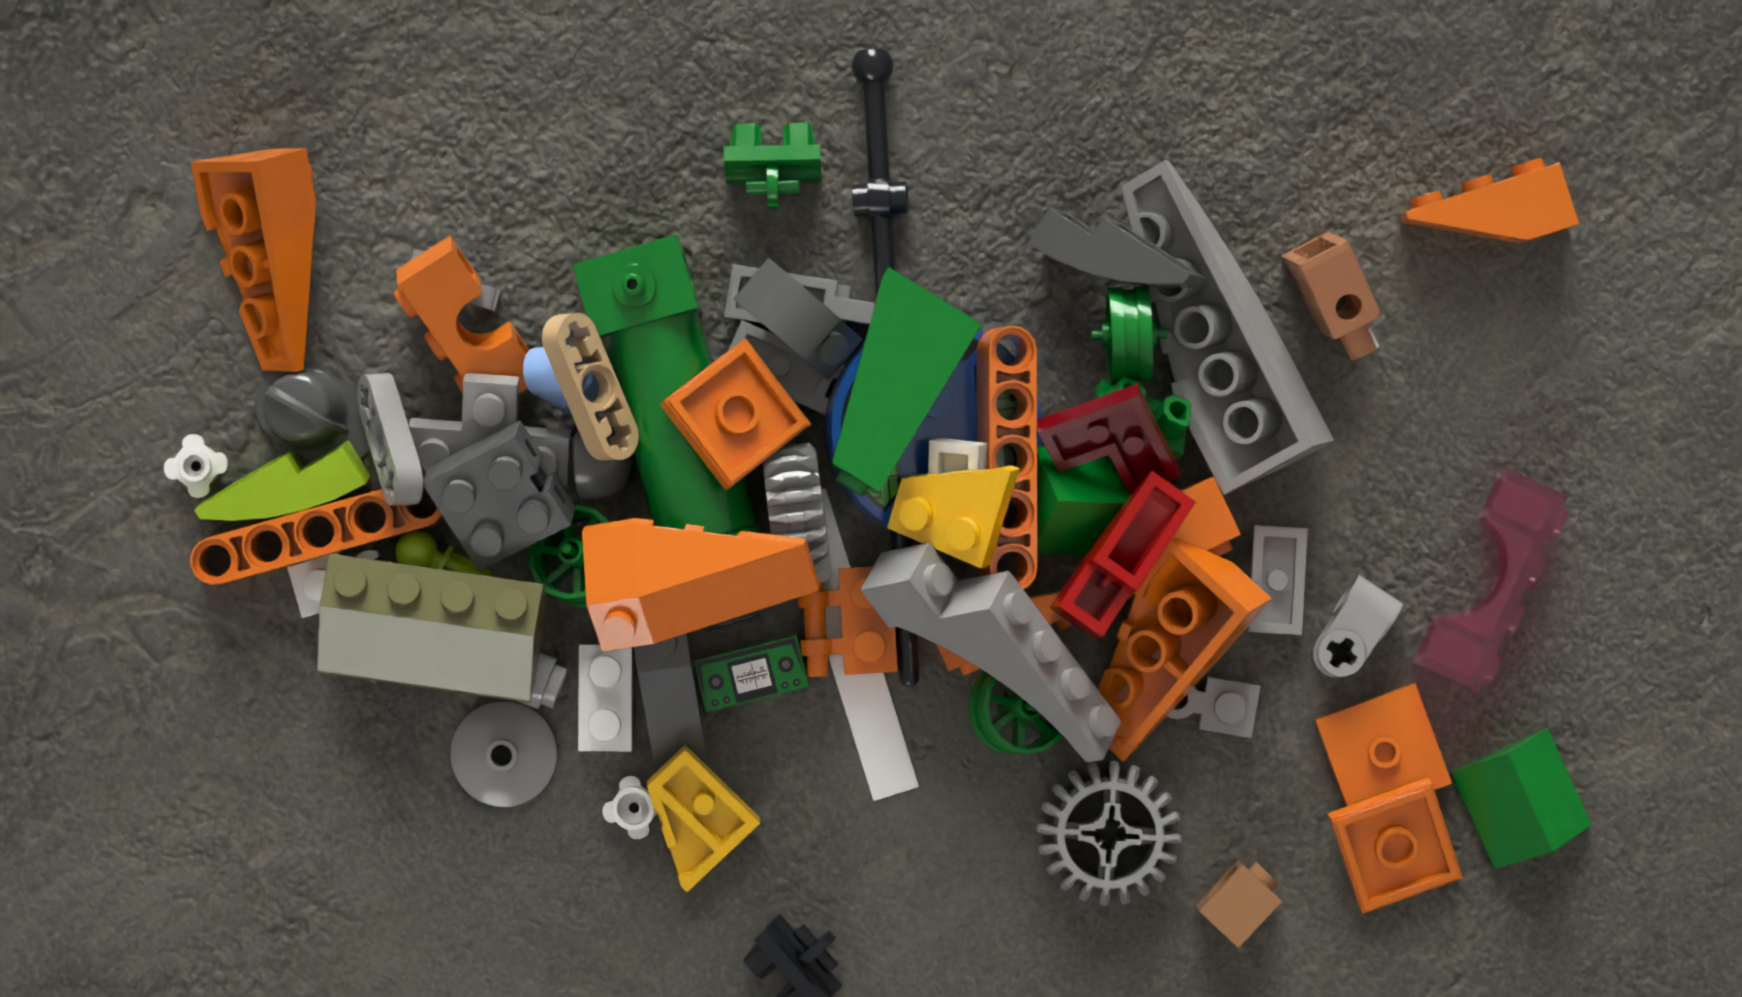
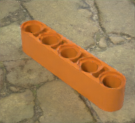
M1012 325L988 330L978 341L976 350L977 442L988 443L987 469L999 468L996 457L999 449L1005 444L1010 445L1015 450L1017 456L1015 467L1020 468L1010 499L1014 502L1017 509L1016 520L1007 528L1002 526L990 565L984 568L977 567L979 577L997 573L998 560L1002 555L1009 552L1015 557L1017 562V571L1014 578L1024 590L1031 585L1037 572V348L1030 332L1022 327ZM1003 336L1012 339L1017 350L1016 358L1008 366L999 360L996 353L997 343ZM1004 390L1011 392L1016 398L1017 403L1016 412L1008 420L1000 416L996 407L997 398Z
M382 489L207 537L198 542L193 548L190 556V565L194 575L204 583L210 585L231 583L329 554L400 536L411 531L432 527L441 523L444 517L438 508L432 516L424 519L418 517L413 512L411 505L390 506L384 498ZM370 502L378 503L386 513L384 526L375 533L364 529L360 522L361 510ZM319 516L327 518L334 527L333 539L324 547L315 545L309 537V526ZM267 531L275 532L280 537L283 547L279 557L272 562L265 560L259 554L257 547L259 538ZM216 545L224 547L231 558L229 569L221 576L212 573L206 563L208 552Z

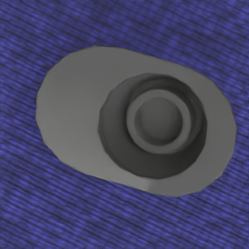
M304 363V370L298 372L270 371L260 383L255 397L256 416L262 429L276 442L289 449H293V451L311 461L347 440L351 442L360 459L370 450L358 410L357 389L307 363Z

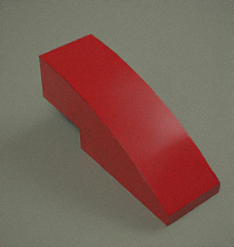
M1150 471L1090 548L1050 606V609L1090 637H1103L1131 593L1138 591L1196 501L1155 472Z

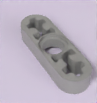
M390 373L362 374L357 386L358 410L384 498L390 506L418 504L423 492L422 468L394 377Z

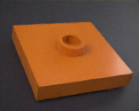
M746 338L659 403L724 490L732 487L811 425Z
M1410 683L1314 719L1345 807L1427 777L1432 782L1434 790L1452 784L1416 683Z
M1428 777L1327 813L1362 914L1463 878L1432 782Z

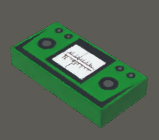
M797 634L693 661L706 713L810 686Z

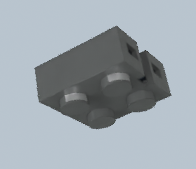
M521 420L429 466L423 481L424 488L478 571L571 526L576 507L555 474L552 473L546 476L542 470L540 463L543 455Z

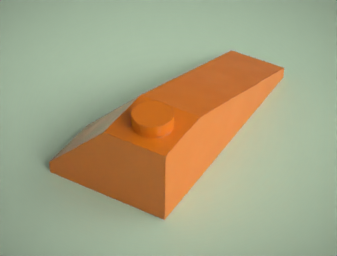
M267 149L190 162L200 215L207 231L216 229L226 257L220 260L219 263L225 278L234 277L243 297L239 313L262 371L298 372L304 370L316 209L313 171L309 164L307 149Z
M640 518L585 526L582 531L586 605L602 652L655 644L817 592L820 588L807 541L803 538L740 531L736 536L704 532V526L686 524L685 529L654 526V520Z
M1176 537L1171 539L1138 591L1132 593L1135 594L1127 619L1120 626L1117 635L1119 641L1110 666L1104 671L1098 687L1099 692L1121 720L1109 750L1122 762L1126 761L1235 643L1272 599L1233 562Z

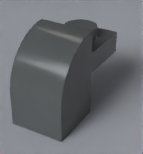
M769 258L734 297V300L827 380L831 378L863 340L829 308Z

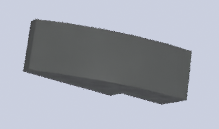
M1049 207L1027 243L1054 260L1086 273L1135 285L1162 288L1201 287L1206 279L1123 223L1105 217L1102 218L1096 230H1093L1069 213Z

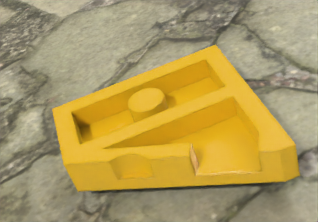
M1011 465L995 469H969L942 474L927 473L904 477L901 479L887 528L923 544L930 542L935 549L976 567L984 568L989 566L1020 468Z
M686 745L647 780V788L654 809L658 813L667 847L670 848L680 885L686 892L692 889L760 824V817Z

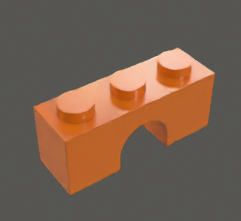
M451 235L396 269L397 285L399 287L394 291L396 299L410 318L419 315L429 330L424 334V337L437 358L443 361L448 357L459 373L454 376V379L462 394L465 373L518 376L519 393L527 389L523 376V363L530 349L510 321L492 332L479 334L465 329L457 320L460 310L468 302L481 295L482 288L480 277Z

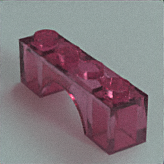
M1510 469L1500 470L1479 515V519L1492 533L1499 550L1500 566L1495 585L1488 596L1472 609L1451 615L1434 614L1412 663L1475 691H1479L1482 682L1489 685L1493 681L1502 661V656L1496 654L1504 634L1512 636L1522 619L1524 607L1518 604L1526 586L1534 588L1544 571L1547 559L1541 557V553L1549 537L1556 539L1566 523L1569 510L1564 509L1563 505L1568 496Z

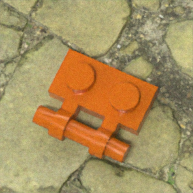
M873 566L838 568L840 590L824 591L823 582H820L819 591L798 597V608H804L805 640H800L801 655L806 656L808 677L829 676L828 655L843 654L845 675L898 672L896 627L889 628L860 591ZM841 606L842 638L827 639L825 607Z

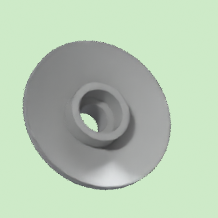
M495 701L473 710L460 723L452 740L451 763L458 782L470 796L487 805L512 807L533 799L547 786L553 776L557 763V745L550 726L534 709L514 701ZM504 745L511 750L512 759L509 764L499 765L494 761L492 753L496 746Z

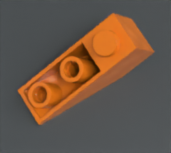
M1542 158L1511 167L1514 177L1494 183L1492 175L1488 174L1460 183L1463 193L1443 199L1441 191L1438 190L1409 200L1412 210L1399 215L1401 223L1519 244L1578 225L1579 221L1560 162L1545 167Z

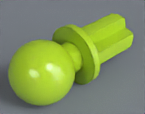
M415 530L405 533L396 544L395 555L399 564L491 576L488 568L478 571L471 560L453 552L455 546L451 544L445 553L439 551L434 538L424 531Z

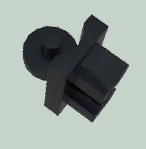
M781 914L772 919L754 939L755 945L743 959L753 974L761 979H764L776 968L783 973L790 983L781 989L776 995L777 997H832L842 987V984L831 973L838 965V962L826 950L836 939L835 935L830 930H827L816 938L805 924L794 930Z

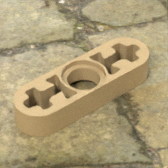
M582 313L558 314L551 317L546 322L542 331L543 348L587 451L592 457L601 461L623 460L630 457L638 444V427L593 321ZM570 329H572L574 338L569 341L570 347H567L565 339L570 336ZM582 357H585L586 363L574 365L576 362H582ZM589 372L596 377L599 385L598 395L593 402L586 399L582 389L583 379ZM606 410L605 412H599V417L596 418L595 412ZM611 427H613L615 435L610 439L611 445H609L606 437L610 436L612 433Z

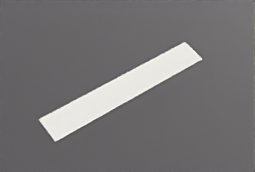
M825 488L822 489L832 573L828 581L823 582L824 591L840 590L838 568H850ZM841 606L825 607L827 639L842 638ZM843 654L828 655L873 801L919 787L884 673L845 675Z

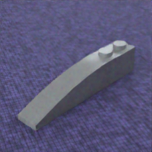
M1169 160L1162 161L1121 186L1132 230L1206 278L1201 287L1197 288L1148 287L1150 301L1155 303L1160 327L1167 328V338L1159 340L1163 354L1168 355L1174 382L1171 383L1173 395L1190 401L1191 412L1188 427L1223 495L1283 469L1333 442L1334 439L1259 298L1209 218Z

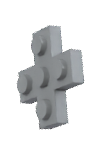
M465 373L463 380L462 422L420 418L410 419L409 429L421 464L423 477H425L429 466L518 422V376ZM524 426L543 455L540 466L546 476L554 473L562 487H568L570 479L571 430Z

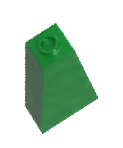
M888 267L883 275L831 464L832 467L840 471L835 480L862 497L868 489L876 494L880 492L982 325Z

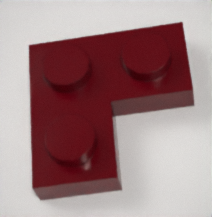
M1138 384L1037 419V432L1058 472L1109 455L1129 495L1135 491L1150 471L1155 472L1166 481L1179 478V465Z

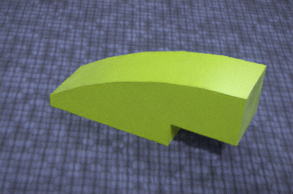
M349 440L305 466L301 464L293 449H290L205 499L194 511L199 519L237 521L271 518L303 511L335 500L365 485L371 475Z

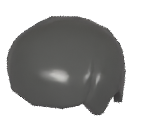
M611 427L612 433L610 436L606 437L609 445H611L610 439L615 435L613 427ZM579 431L576 432L574 437L573 463L574 480L579 499H603L617 495L629 482L635 463L633 454L623 460H597L587 451Z

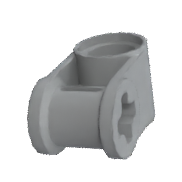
M1358 574L1333 610L1332 617L1315 641L1312 649V659L1316 668L1322 674L1329 677H1347L1356 673L1363 666L1375 645L1380 642L1390 629L1404 604ZM1345 641L1348 644L1345 653L1351 659L1349 663H1337L1333 667L1329 663L1333 655L1327 650L1328 644L1335 645Z

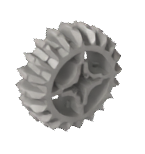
M790 442L763 462L771 535L806 539L819 583L827 582L832 571L817 452L810 443L796 444V442Z
M1109 761L1107 766L1108 776L1100 777L1097 764L1090 762L1087 764V770L1091 778L1088 781L1082 782L1080 775L1075 770L1068 772L1069 780L1075 786L1069 793L1061 785L1054 784L1052 791L1057 797L1062 799L1059 807L1050 802L1042 803L1041 810L1055 818L1053 823H1037L1036 829L1038 833L1053 835V840L1039 844L1038 850L1042 855L1057 852L1058 857L1050 861L1046 865V869L1049 874H1055L1063 868L1067 869L1068 872L1060 881V886L1064 890L1070 889L1077 880L1081 881L1082 884L1078 890V898L1080 900L1087 901L1093 887L1099 888L1098 899L1100 905L1107 906L1109 904L1110 889H1117L1122 904H1127L1130 902L1127 886L1135 883L1138 891L1143 896H1146L1150 893V889L1143 878L1148 873L1159 882H1163L1166 879L1163 871L1155 866L1159 859L1168 864H1175L1177 856L1168 850H1164L1163 847L1164 843L1177 844L1181 842V835L1179 833L1165 831V825L1174 824L1180 820L1179 813L1177 811L1161 813L1160 808L1167 805L1172 800V797L1167 791L1158 794L1154 798L1149 795L1158 784V780L1151 775L1146 778L1141 786L1135 784L1140 773L1138 766L1131 765L1127 770L1125 779L1119 778L1120 768L1117 761ZM1104 790L1100 811L1094 818L1085 821L1067 822L1076 804L1086 796ZM1120 791L1135 796L1145 805L1151 818L1152 828L1129 824L1121 818ZM1110 806H1112L1111 816L1114 820H1117L1114 824L1116 828L1123 827L1126 834L1135 835L1122 834V837H1114L1111 846H1109L1108 858L1106 859L1107 850L1101 845L1103 842L1101 837L1095 839L1092 832L1084 831H1095L1096 829L1104 828L1106 820L1109 819ZM1065 838L1089 842L1097 848L1098 875L1086 871L1076 864L1067 851ZM1141 843L1150 844L1145 856L1136 866L1126 872L1114 875V867H1116L1118 854L1122 849L1131 845H1141Z

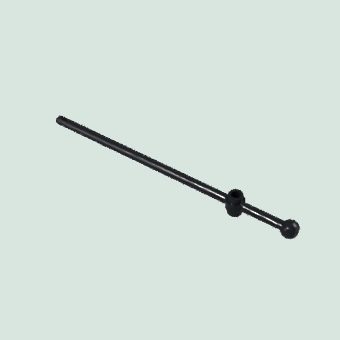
M864 49L856 52L851 68L856 80L859 83H863L869 179L868 184L852 186V201L855 217L870 216L875 292L877 297L879 286L888 267L895 270L893 215L909 213L907 182H891L889 171L884 82H887L893 73L894 64L892 56L886 49ZM890 530L891 550L912 546L911 538ZM896 627L899 680L902 685L910 688L919 681L918 638L916 634Z

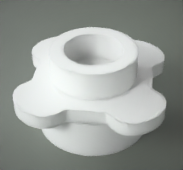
M190 434L183 439V448L176 457L170 458L165 462L164 472L169 479H178L187 486L188 493L192 497L202 498L209 494L210 484L217 479L218 475L226 472L228 469V459L225 454L216 453L207 447L202 436ZM194 461L200 462L201 468L199 471L192 469L191 465Z
M627 776L620 781V791L613 801L604 804L602 812L607 822H617L622 828L628 830V835L631 838L642 839L648 835L649 824L658 813L654 809L649 791L641 786L640 780L635 776ZM633 802L639 805V811L636 813L631 812L629 809V805Z

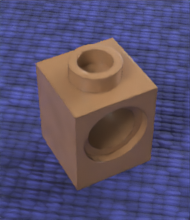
M1238 860L1195 907L1239 948L1283 901L1272 892L1279 883L1257 862L1248 869Z

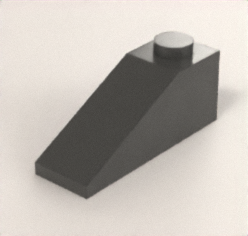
M686 633L655 644L634 647L656 772L684 745L692 750L709 767L690 634Z

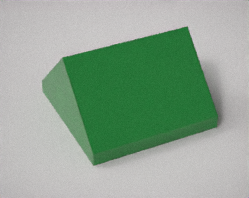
M1037 446V554L1086 555L1130 497L1109 455L1058 472L1046 447Z
M1548 728L1450 771L1494 869L1551 853L1592 826Z

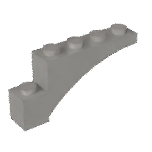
M930 542L880 553L860 591L889 628L900 627L950 650L981 668L1013 690L1043 715L1067 739L1086 763L1104 759L1121 720L1010 571L959 581Z

